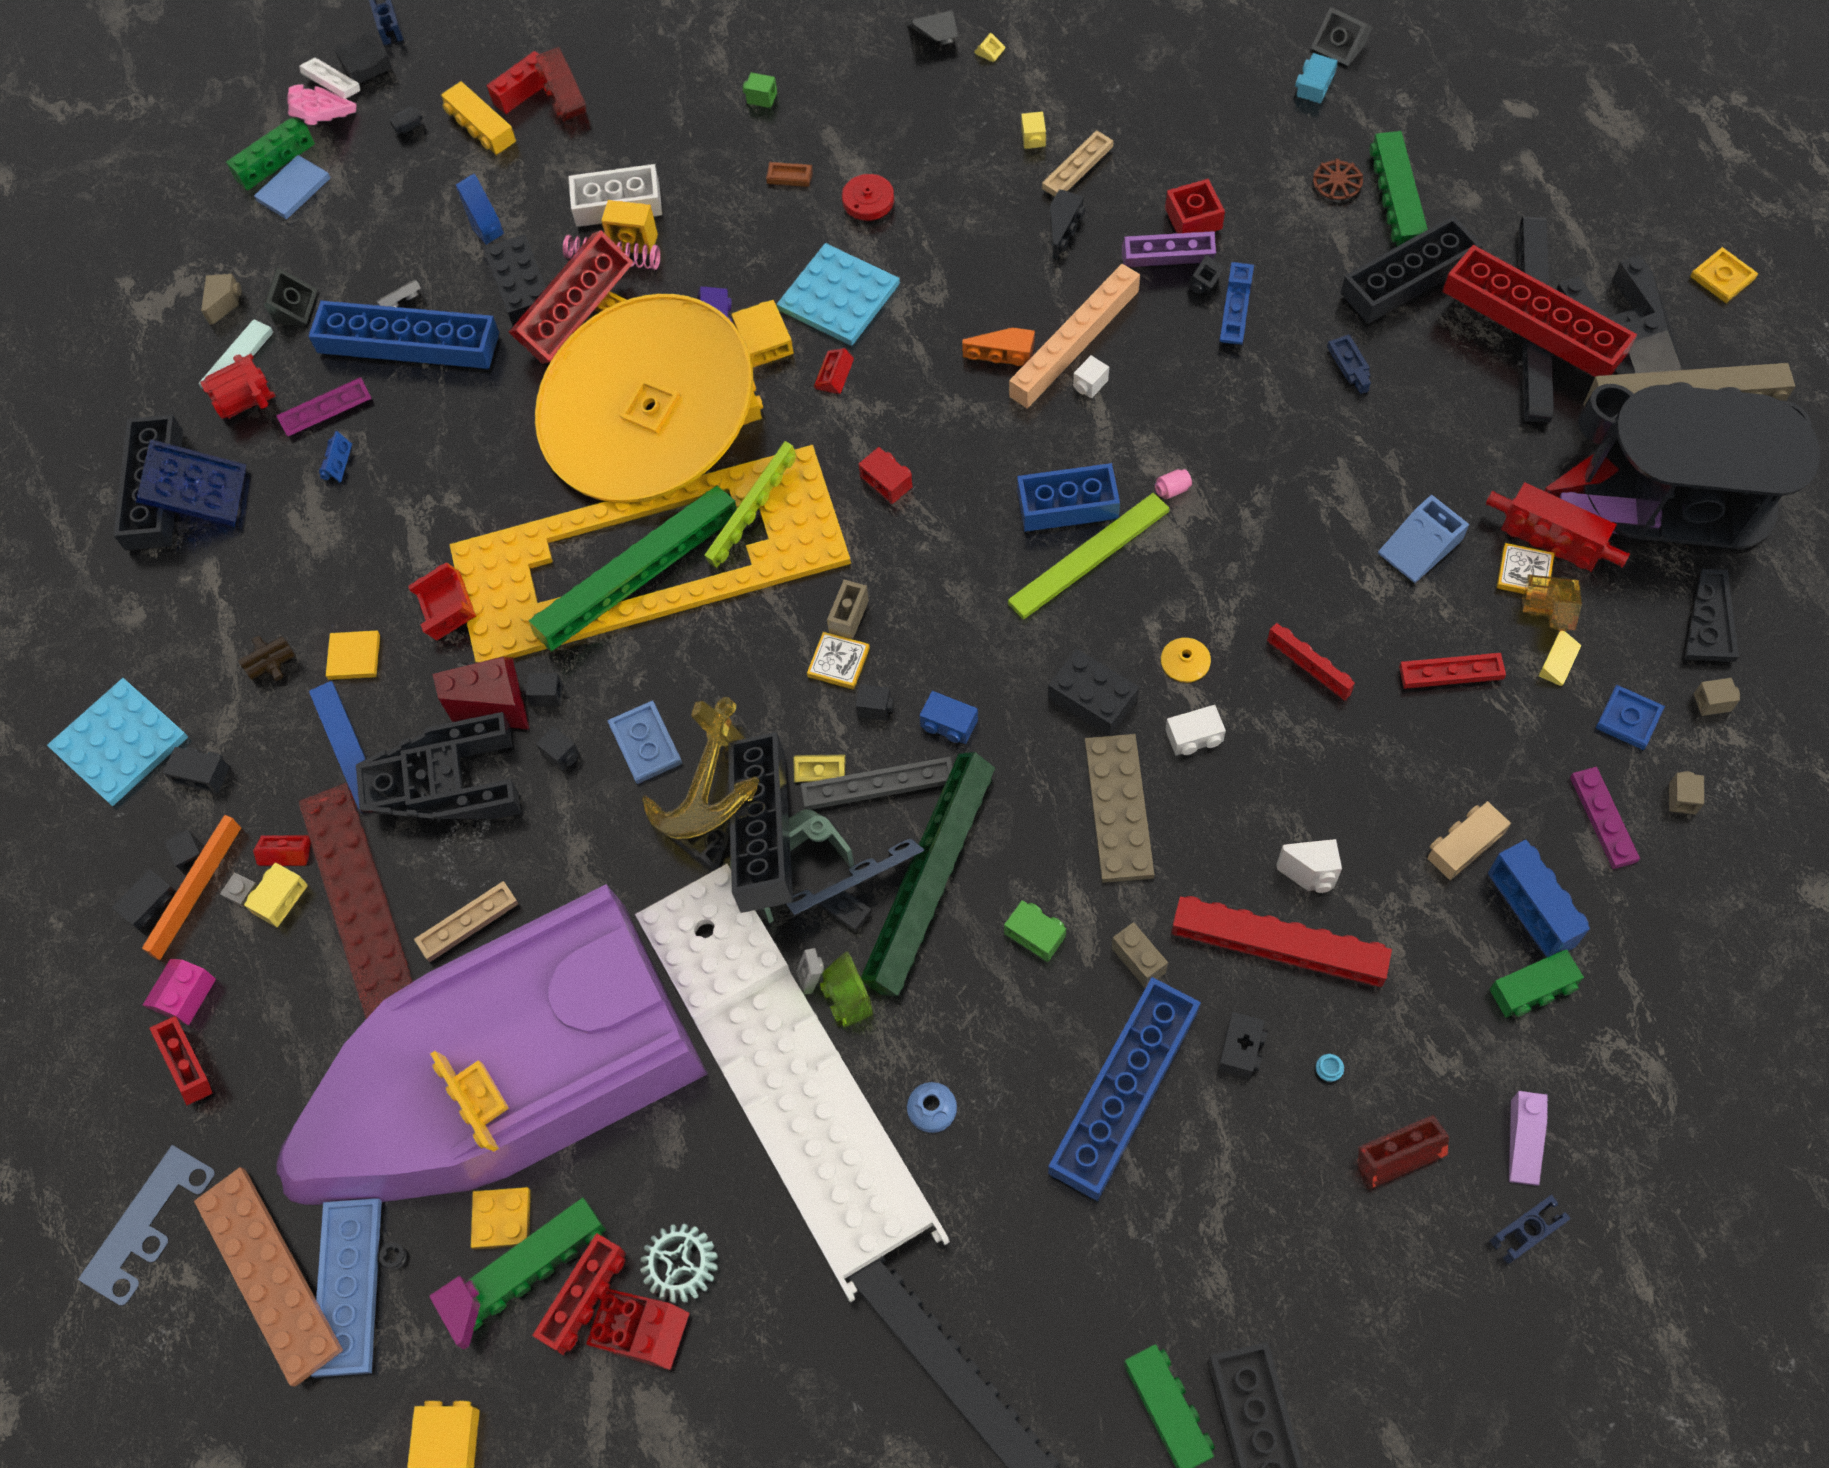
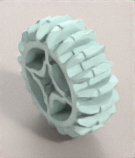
M682 1224L680 1232H678L675 1225H671V1233L668 1234L662 1228L660 1230L662 1238L658 1240L654 1235L651 1237L655 1244L653 1247L645 1245L644 1249L650 1255L642 1256L641 1261L649 1265L642 1267L641 1273L648 1275L644 1279V1283L646 1285L653 1284L650 1289L653 1294L660 1291L659 1298L661 1300H665L670 1294V1301L676 1303L678 1295H680L681 1300L685 1303L688 1301V1293H691L695 1299L698 1298L696 1291L698 1287L703 1291H707L708 1288L703 1282L705 1279L710 1282L714 1280V1277L708 1271L717 1270V1265L710 1262L717 1258V1254L709 1252L713 1249L714 1245L711 1241L706 1242L708 1236L705 1233L698 1236L699 1230L697 1227H693L688 1233V1226L686 1224ZM684 1242L675 1251L669 1252L665 1250L674 1243ZM693 1245L698 1247L700 1251V1268L690 1262ZM682 1257V1260L688 1267L683 1265V1267L680 1268L678 1266V1269H676L671 1260L675 1261L678 1259L680 1261ZM659 1259L668 1265L665 1283L661 1281L658 1275ZM684 1275L693 1276V1278L685 1284L674 1285V1283H678L679 1279Z

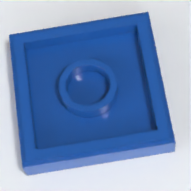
M1616 685L1595 728L1644 750L1665 706Z

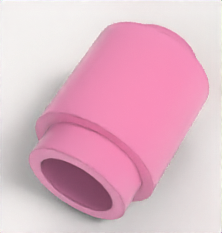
M1177 469L1158 477L1155 484L1156 493L1167 500L1186 492L1192 486L1190 474L1185 469Z

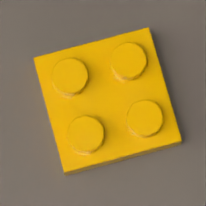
M528 1187L473 1191L471 1248L473 1250L515 1247L529 1237L530 1189Z

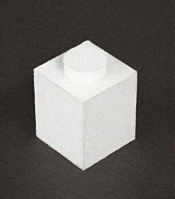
M1090 356L1075 371L1073 387L1080 394H1085L1092 399L1108 381L1109 366Z

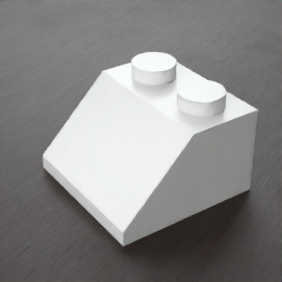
M1336 839L1283 845L1276 864L1277 870L1307 891L1316 890L1318 893L1328 892L1334 888L1342 870Z

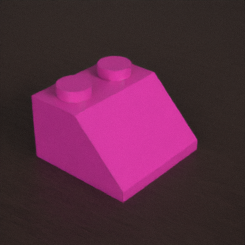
M170 959L143 1006L169 1018L176 1016L179 1022L189 1026L216 978L204 968L182 959Z

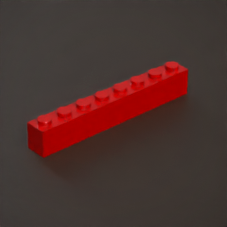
M1180 896L1171 932L1175 936L1382 987L1386 981L1392 949L1386 948L1382 943H1366L1359 941L1354 936L1345 935L1342 937L1334 935L1326 929L1314 930L1306 928L1305 925L1298 922H1282L1274 916L1261 917L1253 915L1251 911L1246 909L1233 910L1221 903L1214 902L1209 904L1201 902L1199 898L1193 896Z

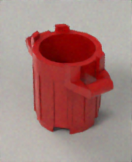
M240 354L233 357L234 363L204 377L205 380L200 382L205 393L207 392L211 398L213 407L222 419L225 417L230 418L257 404L260 408H265L268 406L267 400L275 397L274 392H270L266 385L267 380L260 367L256 368L252 359L254 357L252 354L242 357Z

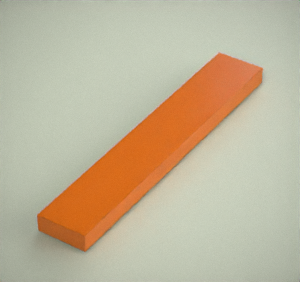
M226 815L223 816L143 945L142 949L151 957L161 960L239 833L241 827L233 818Z

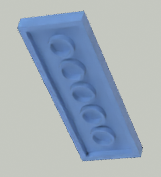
M379 1198L323 1202L316 1301L343 1351L311 1375L313 1377L372 1373L382 1203Z

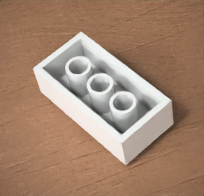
M655 164L569 176L571 210L576 227L601 224L608 200L651 205L653 216L662 215L660 187Z

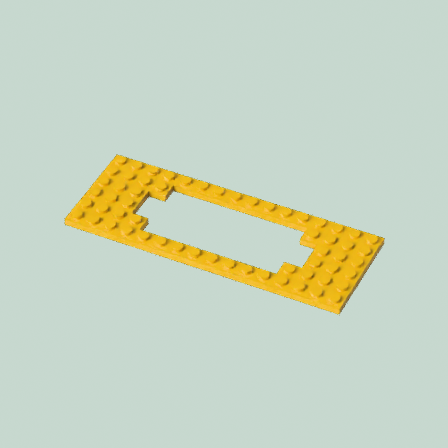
M813 445L795 449L796 459L794 464L784 471L780 484L777 487H773L767 502L759 507L768 539L746 545L751 561L750 566L621 601L563 644L851 564ZM775 455L701 475L683 488L655 499L629 503L606 501L449 544L454 567L461 573L476 614L475 618L467 622L475 661L483 662L499 657L516 658L548 649L534 636L528 621L535 614L541 612L558 599L555 598L538 603L530 571L531 568L553 563L548 543L692 504L703 496L705 492L710 491L717 485L727 494L730 493L738 508Z

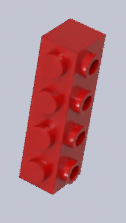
M596 1233L532 1335L533 1337L562 1355L565 1354L566 1350L570 1351L574 1347L578 1339L576 1334L579 1329L590 1321L594 1313L592 1308L597 1300H601L608 1292L610 1287L608 1282L613 1274H618L625 1264L626 1259L624 1257L626 1253L621 1247Z

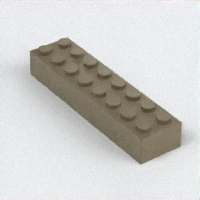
M1788 363L1596 376L1583 405L1585 406L1592 392L1604 384L1621 385L1635 394L1639 390L1654 385L1685 382L1694 388L1718 390L1725 387H1735L1744 393L1763 394L1780 401H1787L1795 388V383Z

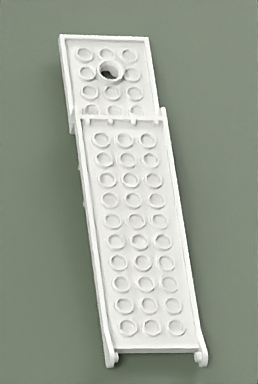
M728 864L636 913L635 915L849 1301L855 1300L853 1293L857 1292V1289L852 1281L846 1283L845 1278L931 1226L935 1228V1231L932 1232L935 1241L938 1243L942 1240L944 1245L948 1244L950 1241L856 1084L839 1052H837L819 1022L817 1015L791 975L786 961L755 910L740 913L732 894L731 869ZM711 924L714 926L710 937L704 939L701 936H696V931L700 926Z

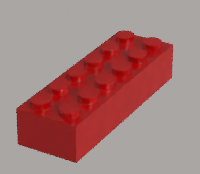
M601 230L593 233L512 327L509 333L542 364L550 362L565 341L582 325L634 262Z

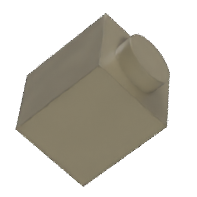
M1732 678L1701 682L1694 692L1701 716L1731 712L1740 701V691L1734 685Z
M1689 771L1677 772L1669 783V811L1697 814L1704 805V776L1695 775Z

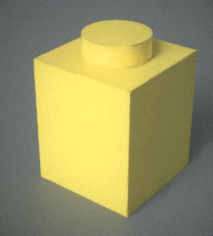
M1043 112L1021 114L1024 149L1046 147V128Z

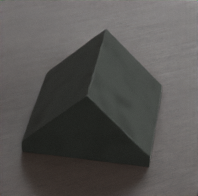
M277 267L264 305L274 324L305 326L318 289Z

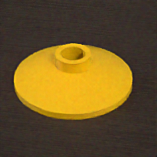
M1175 639L1168 643L1162 651V668L1170 678L1184 683L1197 681L1204 677L1210 668L1211 657L1208 649L1195 639ZM1183 654H1188V655H1190L1191 657H1190V658H1184L1182 655H1183Z

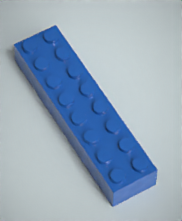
M320 301L308 337L316 352L322 354L489 369L500 332L494 317L491 315Z
M1153 977L1150 979L1048 1166L1049 1175L1098 1201L1198 1014L1201 1002Z

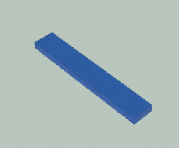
M330 681L310 690L309 693L359 809L356 764L366 760V757L336 687Z

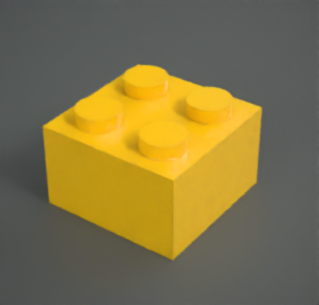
M608 200L601 220L605 235L616 245L621 241L622 251L624 252L628 242L630 243V252L634 253L635 244L638 243L640 254H642L643 246L646 244L647 254L650 255L651 248L655 245L658 236L651 205Z

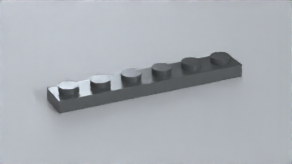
M951 757L802 783L805 809L812 810L943 786L952 770Z

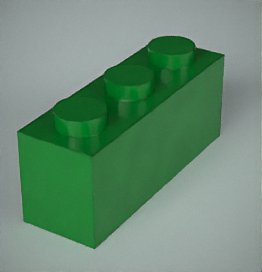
M1566 949L1496 980L1489 990L1506 1018L1513 1014L1516 1017H1520L1531 1010V1006L1538 1003L1540 1006H1545L1554 1001V996L1560 993L1567 996L1579 989L1577 985L1584 976Z

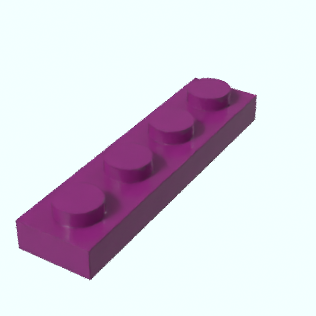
M359 377L276 416L288 437L371 399V396L362 378Z
M1593 767L1572 773L1570 779L1612 869L1637 863L1640 857L1598 768Z

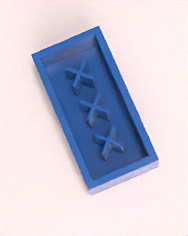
M1524 840L1499 853L1488 871V875L1545 956L1548 958L1567 949L1569 951L1575 948L1590 930L1588 920L1572 904V898L1566 890H1562L1559 886L1554 872L1541 861L1538 850L1531 846L1527 840Z

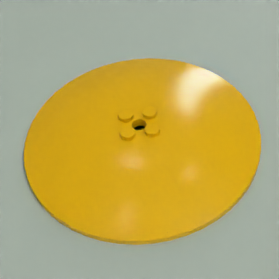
M677 294L645 295L617 303L603 310L581 325L565 341L550 362L540 384L535 408V426L538 442L546 461L565 483L584 495L598 500L620 503L641 502L655 499L683 488L708 471L723 456L737 437L745 421L753 391V367L746 343L734 324L722 312L710 304L688 296ZM655 402V406L651 410H646L648 404Z

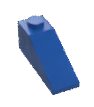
M472 174L457 183L456 188L472 230L486 245L503 235L504 232L500 220L477 176Z

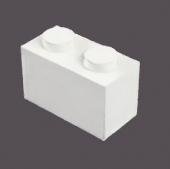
M1215 705L1168 718L1165 728L1175 756L1180 754L1189 755L1203 747H1216L1224 741L1226 732Z

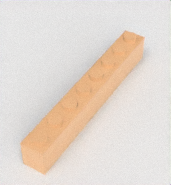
M1121 264L1009 380V397L1028 409L1139 292L1140 274Z

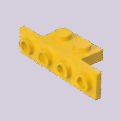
M433 1051L431 1053L435 1061L432 1064L433 1069L440 1078L444 1077L448 1084L446 1091L451 1099L458 1101L462 1109L459 1110L462 1119L466 1124L472 1125L475 1131L473 1134L474 1140L480 1148H486L495 1152L499 1148L487 1129L486 1124L508 1110L509 1107L485 1066L478 1060L456 1075L446 1056Z

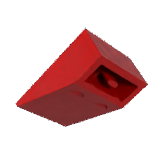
M609 1289L601 1300L586 1345L670 1370L689 1312L671 1303Z

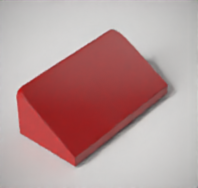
M846 348L827 351L814 384L815 389L835 394L842 392L854 361L853 356Z
M261 836L253 850L256 864L259 866H273L274 863L281 866H305L308 862L311 836Z

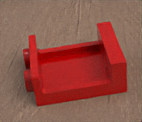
M448 563L438 566L435 570L408 586L410 592L418 597L426 620L420 624L422 630L435 640H439L476 617L460 571Z

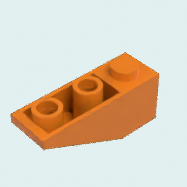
M1008 328L963 339V357L973 360L980 359L994 363L1001 362L1024 366L1033 354L1035 331Z

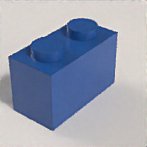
M932 691L919 715L920 726L929 733H938L945 736L951 742L966 744L978 721V708Z

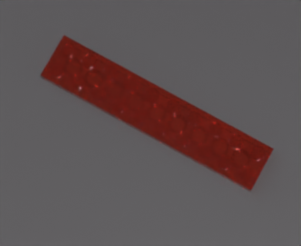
M343 783L298 802L364 1015L367 1019L383 1000L411 984L413 980L351 790L347 783Z

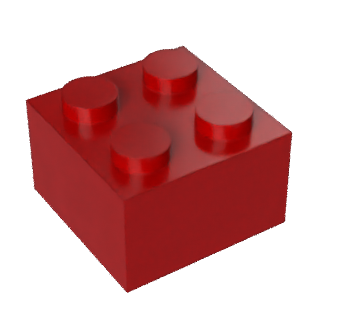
M1209 179L1167 190L1165 210L1177 234L1214 232L1223 228L1225 210Z

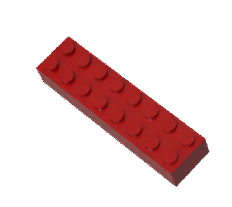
M1472 245L1449 272L1443 292L1594 377L1611 375L1630 352L1637 336L1636 333L1475 245Z

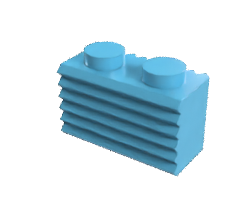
M1314 53L1310 60L1306 59L1302 70L1303 75H1298L1295 87L1298 88L1297 97L1309 99L1310 101L1318 102V104L1321 103L1335 75L1338 60Z

